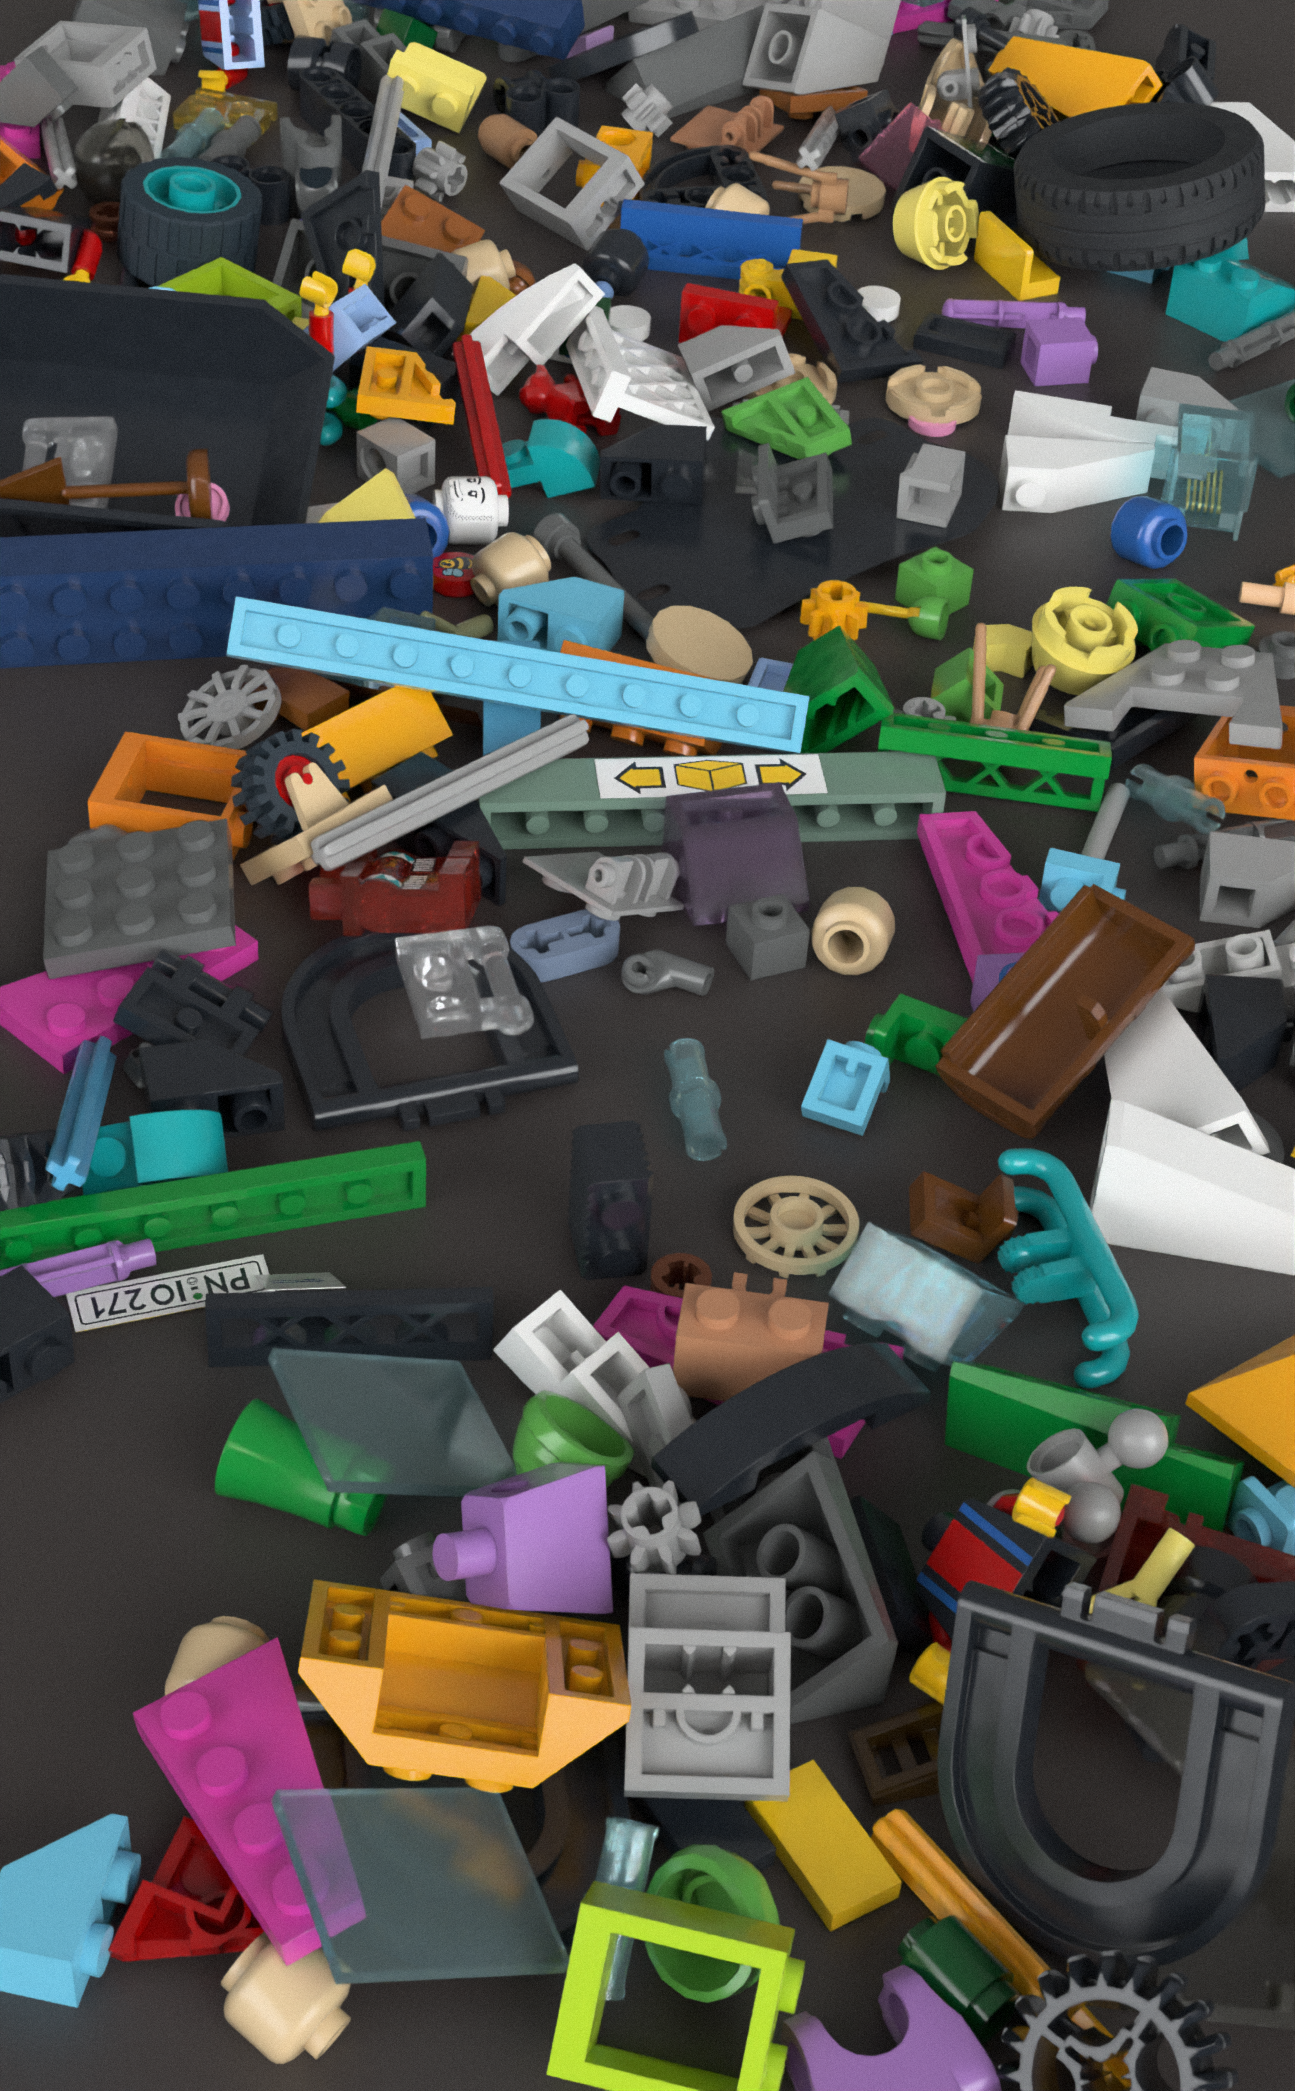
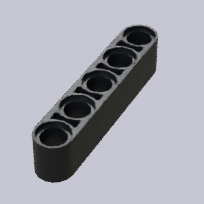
M326 66L304 68L299 74L301 117L316 132L324 136V130L331 126V115L339 114L342 119V156L361 173L375 106L334 69ZM397 127L388 176L414 181L415 189L416 177L413 174V163L416 158V144Z

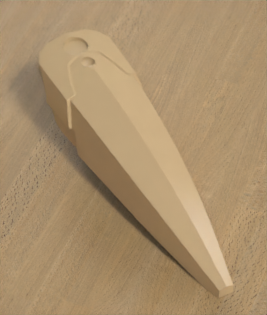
M955 38L948 42L935 61L926 81L920 106L915 109L909 150L912 154L926 126L989 144L992 131L988 128L989 125L982 116L978 97L972 98L973 108H969L968 99L946 101L937 92V80L941 73L947 70L965 68L964 45L962 41ZM969 53L970 68H978L973 53ZM979 71V84L981 88L984 83Z

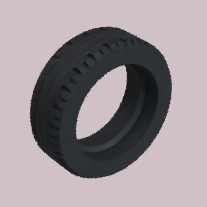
M1179 102L1138 103L1103 108L1072 116L1052 124L1032 136L1022 147L1014 163L1017 222L1021 238L1042 258L1063 266L1078 269L1112 272L1142 271L1172 267L1201 260L1227 250L1241 242L1254 230L1265 212V161L1262 136L1251 122L1234 112L1208 105Z

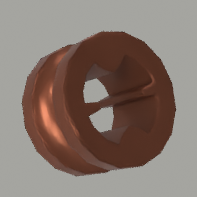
M119 202L98 203L89 210L90 219L93 221L91 230L100 237L101 241H117Z
M687 1253L667 1254L658 1259L652 1266L650 1291L683 1298L686 1283L711 1286L712 1272L709 1265L697 1256ZM679 1284H682V1290H679Z

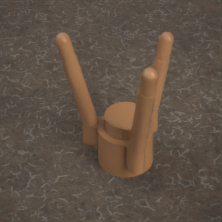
M755 151L749 153V158L753 161L813 179L812 185L774 181L772 183V187L776 190L811 195L810 208L819 209L818 212L789 216L788 218L803 219L804 225L816 222L833 223L834 214L846 215L849 179L837 178L838 173L819 170L812 172L806 166L800 169L796 163Z
M980 622L975 628L972 716L970 723L1028 731L1048 691V687L1055 675L1056 667L1053 664L1038 668L1017 715L993 710L990 719H984L987 627L984 623Z

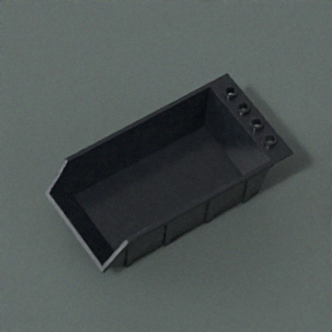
M0 274V480L61 456L67 486L187 481L186 457L188 453L194 449H208L211 483L222 488L230 505L228 518L226 521L176 516L175 501L178 495L70 499L71 505L0 498V537L306 523L335 356L267 301L262 299Z

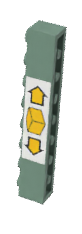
M902 751L557 759L476 799L503 849L919 839L917 835L919 814L943 813L946 790L936 756Z

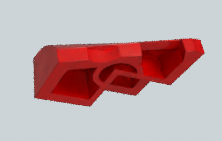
M184 1816L152 1882L142 1880L108 1951L112 1958L123 1962L243 1952L264 1930L194 1820Z

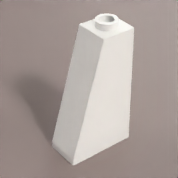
M1212 102L1208 105L1225 109L1244 117L1251 122L1262 136L1265 161V212H1295V141L1250 102Z
M1160 988L1148 1002L1142 1013L1130 1023L1104 1054L1111 1099L1128 1102L1262 1156L1270 1153L1268 1143L1245 1102L1165 992Z
M1111 1099L1090 1199V1210L1107 1244L1295 1275L1294 1168L1128 1102Z

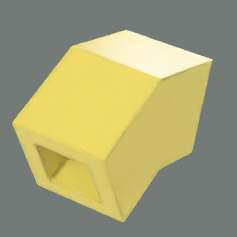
M1011 624L986 625V665L992 672H1004L1022 679L1033 666L1032 632Z

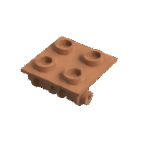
M756 96L750 102V105L743 107L738 113L708 105L671 136V141L686 145V148L689 150L706 146L734 145L745 149L749 154L752 151H761L784 130V126L773 123V101L765 96Z

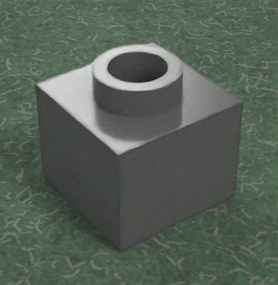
M784 893L729 906L725 944L750 981L806 967L810 930Z

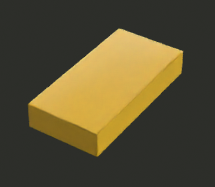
M814 1759L790 1770V1795L788 1802L745 1800L744 1808L776 1847V1855L830 1932L899 1898L902 1881Z

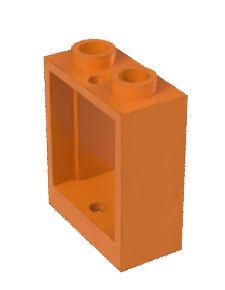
M1280 705L1282 722L1288 727V730L1282 731V747L1280 749L1229 744V723L1233 717L1221 716L1194 757V809L1295 820V707ZM1252 770L1256 772L1258 777L1247 776L1246 771Z
M125 731L88 799L90 829L103 824H112L127 833L136 831L149 833L181 827L186 823L197 820L210 822L227 818L232 837V856L234 861L239 848L246 849L248 847L253 831V822L245 826L240 819V816L248 812L245 804L234 807L232 799L233 796L242 792V788L231 787L232 776L241 772L235 766L240 758L247 755L246 751ZM146 790L223 802L227 803L221 816L141 804L140 802Z

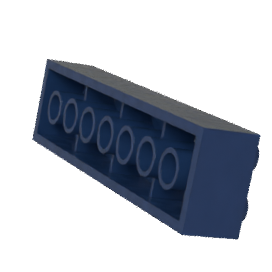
M426 518L0 537V668L226 657L236 596L432 630V626L420 619V614L423 611L433 614V552Z

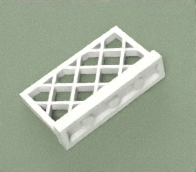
M594 306L572 331L566 344L592 416L611 423L617 408L620 407L665 425L707 426L706 440L709 441L715 427L683 358L611 330L603 309Z

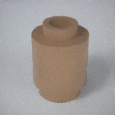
M506 114L488 116L481 123L478 130V140L483 151L509 169L518 162L538 138L534 131Z

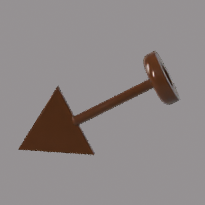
M194 449L188 453L186 457L187 481L67 486L61 456L0 480V498L71 505L70 499L188 494L190 517L213 519L208 449Z

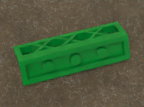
M892 713L890 716L882 718L878 752L895 750L936 756L946 791L1099 812L1101 807L1105 779L1108 780L1112 760L1111 743L1107 741L901 713ZM945 757L981 762L984 766L968 778L953 776L941 760ZM1005 765L1038 770L1041 774L1024 786L1009 784L997 768ZM1058 773L1092 777L1090 795L1066 792L1054 776ZM988 774H991V776L995 779L996 782L985 781L982 779L986 777ZM1047 781L1053 790L1038 787Z

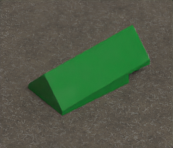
M953 1361L949 1376L944 1445L1031 1478L1032 1476L1027 1470L1028 1459L1032 1452L1050 1436L1066 1429H1080L1096 1450L1108 1442L1109 1428L1114 1419L1122 1412L1139 1408L1156 1414L1166 1426L1168 1447L1163 1457L1150 1467L1136 1469L1122 1464L1112 1471L1124 1489V1496L1120 1503L1121 1512L1165 1529L1172 1528L1184 1536L1218 1549L1220 1548L1245 1464L1243 1460L1175 1443L1181 1419L1179 1414L979 1362Z

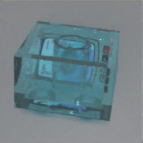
M871 1222L867 1223L828 1294L848 1307L843 1316L848 1322L876 1337H880L884 1329L905 1341L902 1347H905L904 1356L934 1372L937 1371L941 1363L952 1366L953 1361L972 1362L1020 1314L1025 1305L1024 1302L1020 1303L1013 1295L919 1240Z

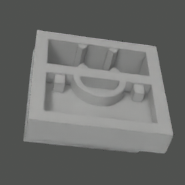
M630 1573L627 1678L631 1711L625 1731L624 1797L788 1802L790 1795L791 1632H785L786 1578Z

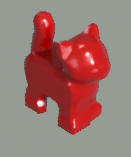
M538 364L536 373L527 378L524 386L519 391L520 402L532 414L546 413L549 419L569 423L584 433L587 431L584 425L596 427L598 434L601 436L614 435L619 430L621 415L619 414L620 407L617 408L611 423L592 416L580 381L574 374H567L563 379V384H556L546 367Z

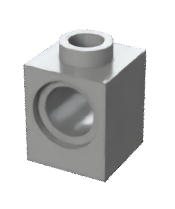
M389 417L356 432L357 477L367 482L387 468L394 473L404 494H414L435 484L434 438L404 420L395 417Z

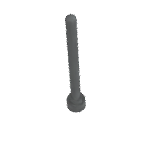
M553 513L543 518L537 525L533 537L543 546L549 558L567 561L585 580L624 590L623 618L646 640L654 618L580 546L579 530L564 514Z

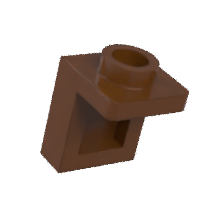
M925 1171L909 1186L911 1235L924 1240L931 1246L940 1247L974 1263L979 1264L998 1243L1003 1244L1004 1241H1007L1016 1228L1018 1209L1015 1207L1013 1179L999 1174L980 1196Z

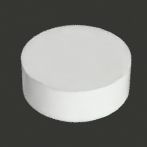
M866 286L857 290L864 297L862 306L877 322L885 319L889 323L898 317L901 298L896 291L882 286Z
M620 305L611 308V330L639 341H644L649 337L651 316L646 310L631 305Z

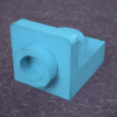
M1050 848L1045 862L1039 901L1045 909L1061 912L1083 885L1091 887L1093 884L1125 900L1127 890L1116 888L1120 863Z
M828 1039L801 1105L802 1116L863 1136L879 1093H886L890 1083L888 1058L882 1057L881 1053L874 1047L859 1041H848L844 1045Z
M1254 1476L1240 1481L1227 1526L1234 1533L1238 1543L1246 1551L1255 1554L1274 1575H1277L1295 1565V1488L1285 1480H1282L1266 1489Z

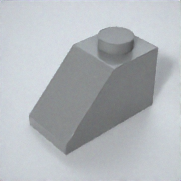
M721 325L678 345L707 412L796 373L779 329Z

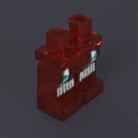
M455 841L447 857H414L410 853L398 849L387 850L377 856V849L332 871H325L320 866L319 878H313L309 884L311 920H342L343 936H362L365 929L379 933L466 934L481 901L479 841Z

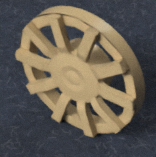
M804 1176L769 1178L746 1190L735 1206L733 1218L734 1239H736L738 1245L746 1254V1260L752 1264L757 1262L766 1268L777 1271L779 1276L788 1278L789 1274H815L817 1277L825 1275L827 1270L836 1267L844 1260L848 1261L857 1243L859 1218L854 1205L841 1191L817 1179ZM778 1193H800L799 1196H789L782 1199L778 1195ZM811 1195L821 1198L829 1204L821 1208L816 1202L810 1200L809 1197ZM766 1197L772 1208L770 1213H767L753 1205ZM837 1212L840 1213L846 1224H823L824 1220ZM747 1216L768 1225L746 1227L744 1219ZM822 1235L846 1237L842 1241V1243L838 1245L830 1240H827ZM771 1237L769 1241L762 1245H759L754 1240ZM816 1245L827 1253L818 1256L813 1247ZM779 1247L785 1248L783 1256L773 1252ZM795 1251H802L805 1258H794Z

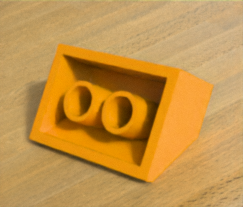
M395 686L302 733V737L310 732L320 736L317 748L329 743L336 750L329 756L331 762L334 764L342 759L346 767L345 770L337 774L338 779H349L350 788L360 784L364 794L371 791L372 780L391 770L390 767L406 761L420 751L432 758L439 756L433 745L453 735L431 692ZM347 792L341 794L343 797L349 799V802L351 801Z

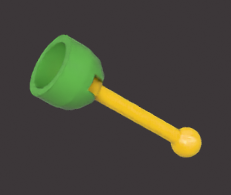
M938 596L920 597L909 608L859 601V603L869 605L868 613L908 619L911 630L921 637L942 640L945 635L950 611L948 598Z

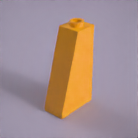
M1013 36L1005 48L996 55L993 64L988 69L992 76L997 72H1002L1007 67L1019 70L1022 75L1028 77L1040 94L1045 97L1046 102L1053 108L1054 114L1060 121L1098 109L1149 103L1162 86L1150 63L1144 60Z

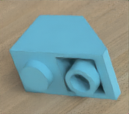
M578 577L502 590L498 598V641H540L541 650L560 653L563 640L610 652L622 636L624 590Z
M112 1813L2 1867L0 1872V1991L78 2008L89 1977L100 1978L110 1958L108 1949L114 1938V1928L110 1925L118 1903H130L137 1887L141 1869V1855L131 1850L127 1816Z

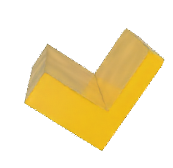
M991 211L981 212L974 261L1018 301L1058 294L1060 277L1034 254L1033 249Z

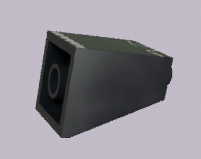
M926 126L889 209L894 211L898 200L908 190L935 178L947 177L953 181L965 184L962 189L968 200H976L979 216L981 212L991 211L1009 228L1017 227L1014 179L1015 159L996 146Z

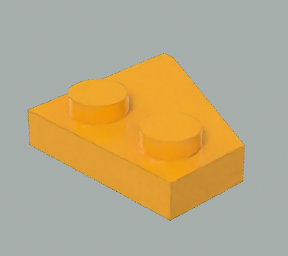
M367 346L357 395L356 413L369 414L380 420L395 417L454 425L455 401L453 399H442L439 395L440 382L433 373L425 369V363L417 352Z

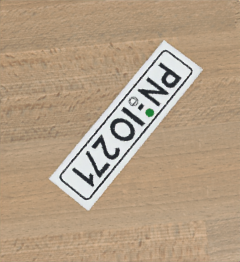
M262 1254L96 1286L66 1294L75 1332L77 1333L204 1308L206 1294L275 1291H267L254 1277V1275H270Z

